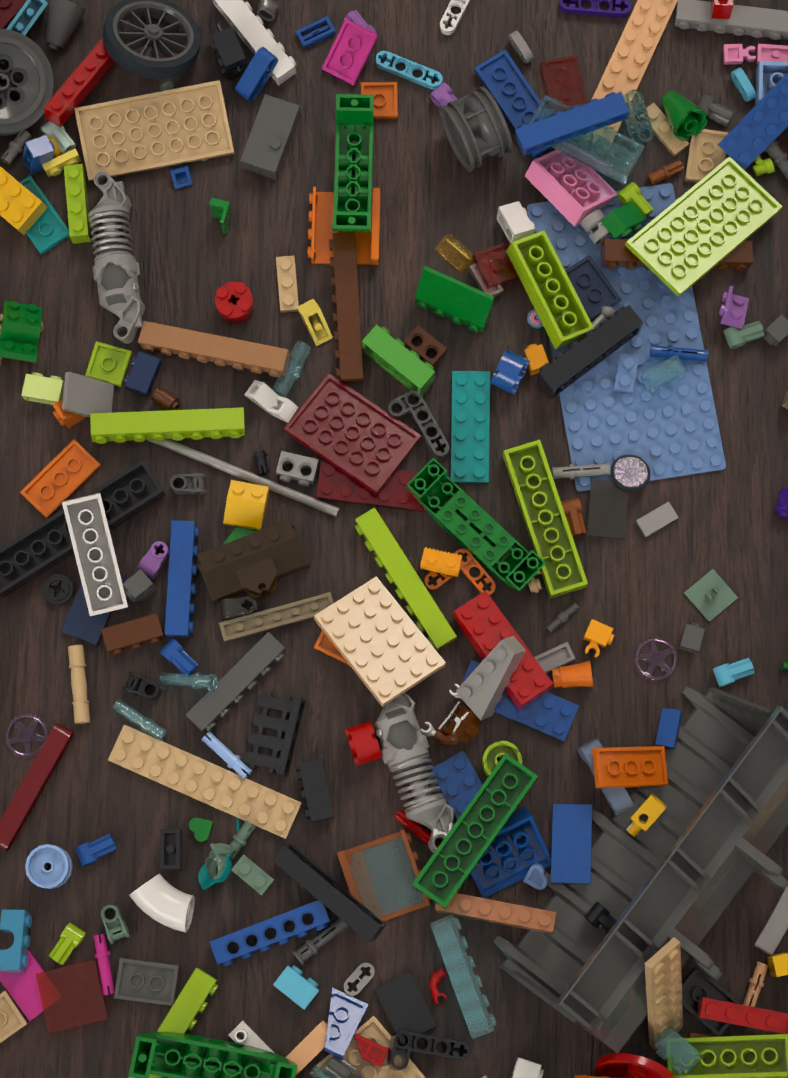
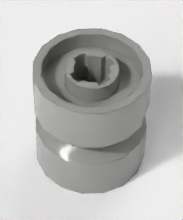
M600 209L590 213L580 223L587 233L590 232L589 237L595 245L601 244L604 239H609L612 236L602 223V220L606 217Z

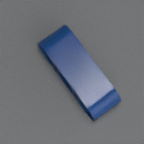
M265 47L259 48L236 85V92L248 102H253L276 67L278 58Z

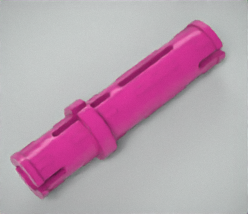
M105 933L100 934L101 943L99 935L93 936L96 954L94 955L98 961L102 994L109 995L107 986L109 987L110 994H114L115 990L109 961L110 951L107 949Z

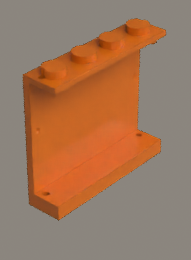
M313 187V193L309 194V204H313L312 211H309V222H312V229H308V240H311V246H308V257L311 258L312 264H330V257H334L333 251H330L329 239H333L332 233L352 231H332L334 192H317L316 187ZM373 188L371 232H355L357 265H379L380 188Z

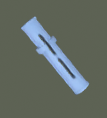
M211 731L206 734L211 741L206 736L202 738V741L228 764L227 766L230 769L233 768L242 779L247 778V774L250 775L253 770L240 760L241 757L233 754Z

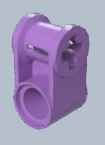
M162 541L153 543L147 554L141 559L137 569H141L147 576L154 579L169 557V547ZM163 547V550H164L165 552H164L163 554H162V553H159V554H158V552L156 551V549H157V548H160V549H161V548Z

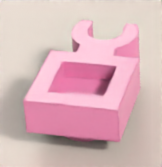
M724 44V64H742L743 59L748 62L755 61L756 56L749 55V52L755 51V46L743 49L742 44Z

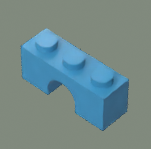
M1 910L0 930L6 933H13L14 943L10 948L0 950V972L25 973V968L28 967L29 959L26 954L27 948L30 946L28 932L32 926V916L26 910Z

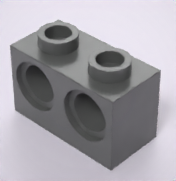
M141 569L123 583L126 587L124 590L126 595L132 602L137 601L139 604L157 591V588Z

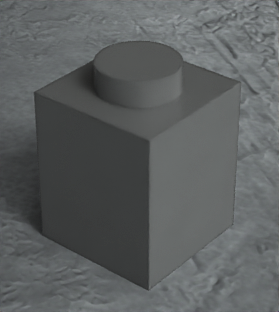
M782 314L764 331L765 341L775 347L788 337V320Z
M690 622L685 624L678 649L697 654L700 650L705 629L700 628L701 625Z

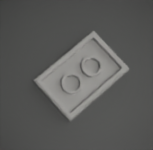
M66 372L62 410L90 417V413H112L114 385L76 373Z

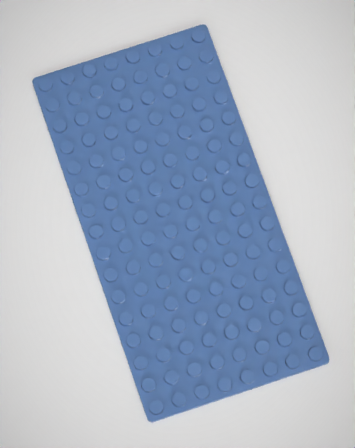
M671 183L640 187L642 196L654 208V211L641 223L642 228L676 201L674 187ZM616 197L603 207L601 211L607 217L614 209L623 206V204ZM550 201L529 204L527 206V214L529 220L535 225L534 234L545 230L564 270L590 255L622 299L621 302L612 307L614 313L620 307L626 308L630 305L643 321L639 334L559 393L571 464L579 466L610 463L611 469L613 462L620 456L635 455L642 458L648 464L651 474L649 481L724 470L726 462L707 362L682 359L667 360L666 358L650 357L651 345L665 347L672 345L676 348L704 350L692 286L678 297L651 270H646L644 267H637L632 270L626 269V267H619L617 269L602 267L601 244L595 245L589 237L590 232L587 233L581 224L574 227ZM639 229V230H638L637 232H635V233L631 232V233H630L627 237H625V238H623V236H621V237H619V238H617V239H630V238H632L636 233H638L641 229ZM550 340L553 362L559 353H566L570 350L571 344L555 350ZM620 353L639 356L632 394L613 391ZM635 459L621 460L617 463L614 470L617 481L622 485L642 483L647 476L643 464ZM611 474L574 477L577 492L617 486L613 482Z

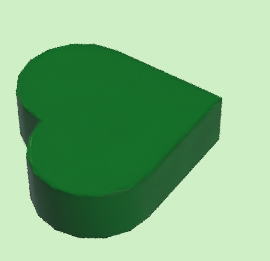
M192 818L190 820L189 829L194 832V837L197 841L205 842L208 840L213 821L201 818Z

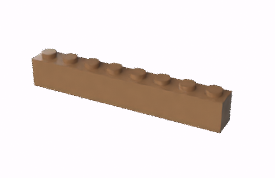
M143 321V327L138 340L143 350L148 352L157 350L168 356L177 354L183 359L192 357L197 358V361L203 363L212 361L218 366H225L227 364L232 365L233 368L238 370L247 368L258 374L267 372L273 377L286 376L291 358V353L288 349Z

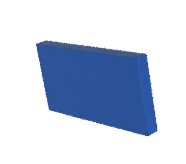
M553 804L551 883L591 885L592 805Z

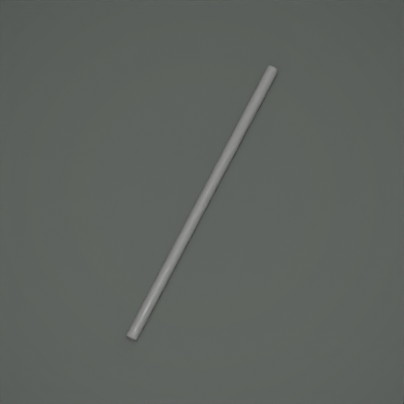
M164 439L163 441L147 440L253 484L267 486L273 492L337 517L340 508L170 439Z

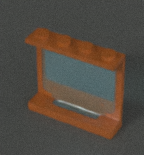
M404 829L357 847L337 852L350 894L383 922L429 906V901H431L430 898L412 885L422 870L418 871L416 863L419 860L416 851H411L409 844L413 842L409 832L405 833Z

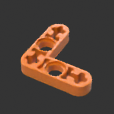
M467 549L457 550L454 555L458 554L459 556L460 553L461 555H467L466 562L461 561L459 572L462 571L480 594L484 592L482 590L484 585L481 581L479 584L476 582L484 575L486 578L483 581L487 585L491 584V591L486 590L489 596H491L496 588L493 579ZM471 568H478L480 575L476 578L470 576L469 571ZM431 571L426 575L424 584L428 590L435 591L454 576L440 573L444 580L442 581L440 577L436 581V586L433 584L429 585V578L435 579L438 576L436 572Z

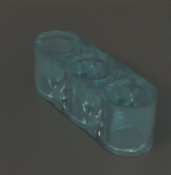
M631 90L623 95L629 109L628 119L625 121L632 142L637 146H641L649 142L654 134L642 94L638 90ZM629 97L633 99V103L630 102ZM635 115L638 116L639 121L635 119ZM640 132L643 133L644 139L640 136Z

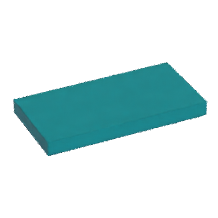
M28 176L20 183L48 207L35 224L26 231L27 236L42 255L70 237L69 229L33 178Z

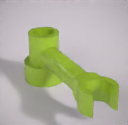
M759 155L754 160L756 165L752 166L756 177L765 173L768 175L775 172L770 158L762 160Z

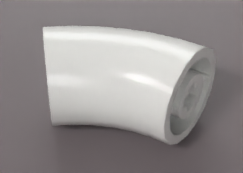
M160 873L129 895L135 904L155 921L174 930L188 932L194 913L195 897L174 888Z

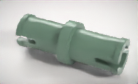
M245 820L238 833L233 835L234 839L229 844L233 849L230 856L233 860L242 846L247 844V839L256 828L255 825Z

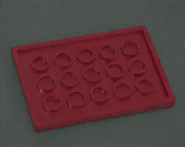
M329 373L284 428L286 434L376 495L421 439L419 433Z

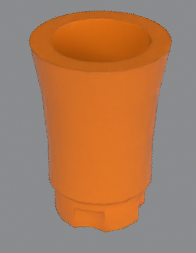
M590 660L570 666H562L560 669H552L554 688L561 686L562 688L593 687Z

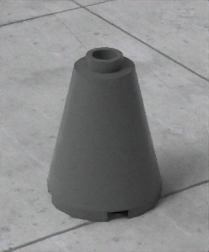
M49 0L45 40L48 48L58 51L59 48H64L85 14L86 10L83 7L79 10L76 8L77 4L68 0Z

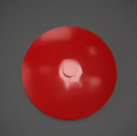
M627 1053L603 1055L597 1060L595 1066L596 1077L675 1078L673 1073L663 1065L651 1059Z

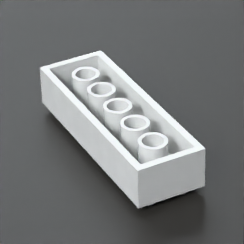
M96 493L63 501L62 505L89 615L94 616L128 607L101 494Z

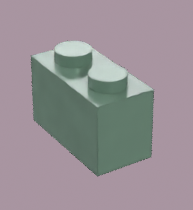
M243 855L231 869L262 896L276 881L246 855Z

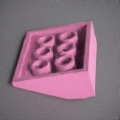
M569 144L533 160L525 174V177L574 227L579 225L590 213L598 209L601 210L617 197V192Z

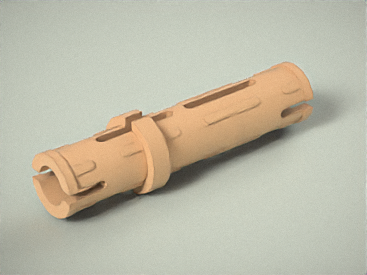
M757 961L753 976L749 979L750 985L743 1005L755 1007L761 987L765 985L763 982L769 965Z

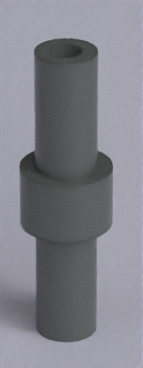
M575 602L572 603L564 612L558 613L556 619L546 629L552 633L558 626L564 625L569 620L568 617L579 606Z

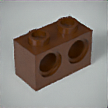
M419 325L404 341L406 349L415 351L420 356L419 359L422 362H428L434 368L447 354V348ZM419 340L422 344L416 347L412 345V342ZM428 352H434L436 353V357L428 358L426 354Z

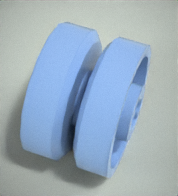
M49 844L38 846L27 857L25 864L26 875L38 887L47 889L59 888L71 877L73 870L72 859L68 852L61 847ZM48 863H50L51 866H52L50 870H47V869H48V866H47Z

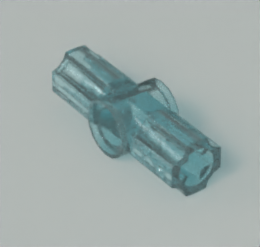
M297 340L291 351L286 376L280 375L272 388L281 397L287 398L295 380L297 381L301 376L304 363L311 352L312 347L303 341Z

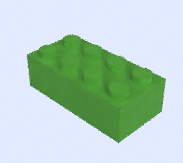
M376 324L362 340V351L410 391L415 390L423 396L435 382L434 367L428 362H422L419 359L420 356L415 351L406 349L405 344L400 339H394L390 336L389 330L383 326L380 328Z

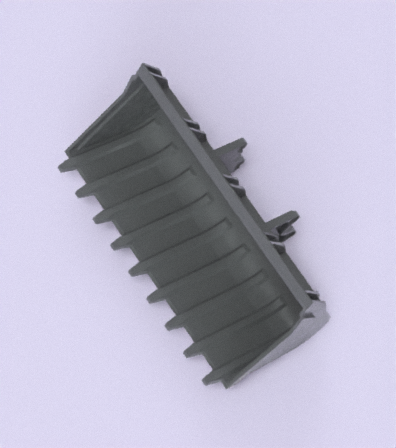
M686 687L682 694L695 709L679 728L676 749L665 748L668 785L625 787L634 807L618 816L614 814L612 818L592 810V821L602 832L592 843L591 885L551 883V874L547 872L544 874L548 878L547 886L554 893L543 908V910L557 913L553 934L527 929L517 944L500 936H497L493 941L506 956V959L499 966L502 970L570 1021L579 1024L617 1054L621 1053L648 1016L644 963L675 937L680 941L681 970L690 961L718 981L722 975L719 971L720 969L714 965L709 955L699 948L712 928L753 873H756L777 888L780 887L785 890L788 886V881L780 875L783 869L767 857V854L788 827V712L782 706L779 707L777 705L770 710L714 687H710L705 695ZM653 793L667 805V808L646 832L642 829L634 837L626 830L633 822L630 818ZM642 814L640 819L645 822L648 816ZM596 902L602 904L610 912V915L617 920L607 935L599 928L594 927L584 917Z

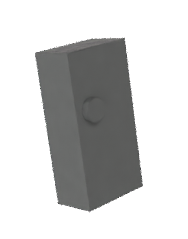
M264 95L240 160L242 169L277 180L301 115L300 105Z

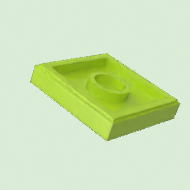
M96 341L85 376L122 388L133 352Z

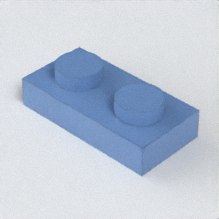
M620 353L613 391L632 394L639 356Z

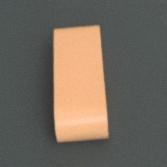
M324 1020L285 1057L298 1065L296 1075L325 1047L328 1024Z

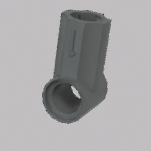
M702 95L697 104L698 107L706 112V119H711L725 127L734 111L718 104L709 95Z
M335 1055L325 1068L338 1078H350L354 1072L358 1073L361 1078H365L362 1071Z

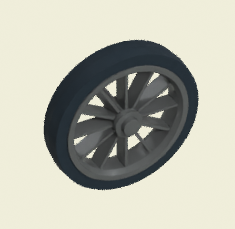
M123 0L109 11L103 26V43L109 56L123 69L141 77L169 79L182 75L193 66L200 51L201 35L197 23L184 9L167 0ZM139 17H145L147 25H145L139 19ZM151 18L159 19L157 25L151 23ZM163 21L170 24L169 26H166L162 29L160 28ZM118 28L126 32H118ZM123 41H129L131 43L125 45ZM142 46L144 47L141 54L133 51ZM157 49H158L166 58H159Z

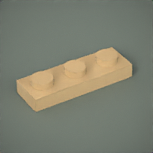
M652 103L639 114V117L674 157L689 146L687 140H680L674 135L668 118L655 103Z
M295 256L276 257L280 312H297L299 301Z

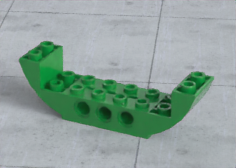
M432 458L407 484L410 492L434 521L464 549H467L485 569L509 587L520 591L546 564L533 550L529 553L447 476V470L436 459Z

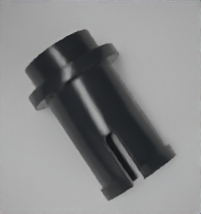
M265 450L254 452L253 459L256 462L258 475L270 473L266 459L268 454L265 453Z

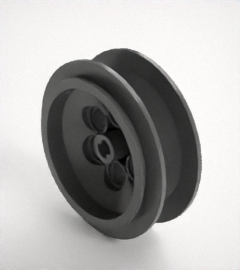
M0 29V61H5L8 64L7 70L0 69V82L5 84L4 87L0 85V136H8L28 129L45 113L44 106L52 98L54 79L51 65L45 53L34 41L19 32ZM14 74L22 76L21 83H16L13 80ZM16 92L19 95V100L12 101L9 94Z

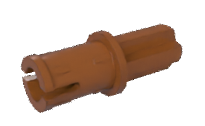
M678 160L667 166L663 165L661 169L647 174L649 183L654 185L664 179L668 180L670 176L684 170L683 163Z

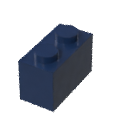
M139 351L138 355L134 356L132 360L131 372L127 373L124 380L127 390L149 398L162 366L161 360Z

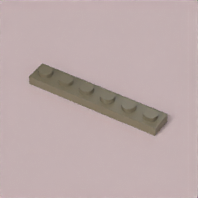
M331 592L220 622L224 642L311 619L334 602Z

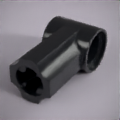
M596 902L584 915L588 922L594 927L599 928L606 935L617 921L599 902Z

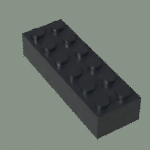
M630 305L626 308L620 307L614 313V317L610 320L608 318L604 319L599 324L600 327L598 329L588 331L582 341H575L570 345V350L566 353H559L554 358V362L550 365L546 363L539 369L537 384L550 400L640 333L643 321Z

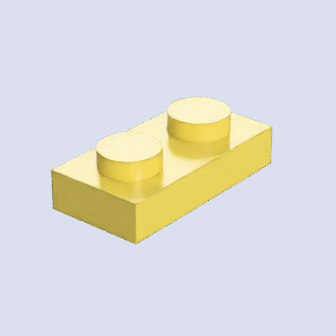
M75 148L42 164L48 177L56 176L64 170V166L78 164L81 159Z

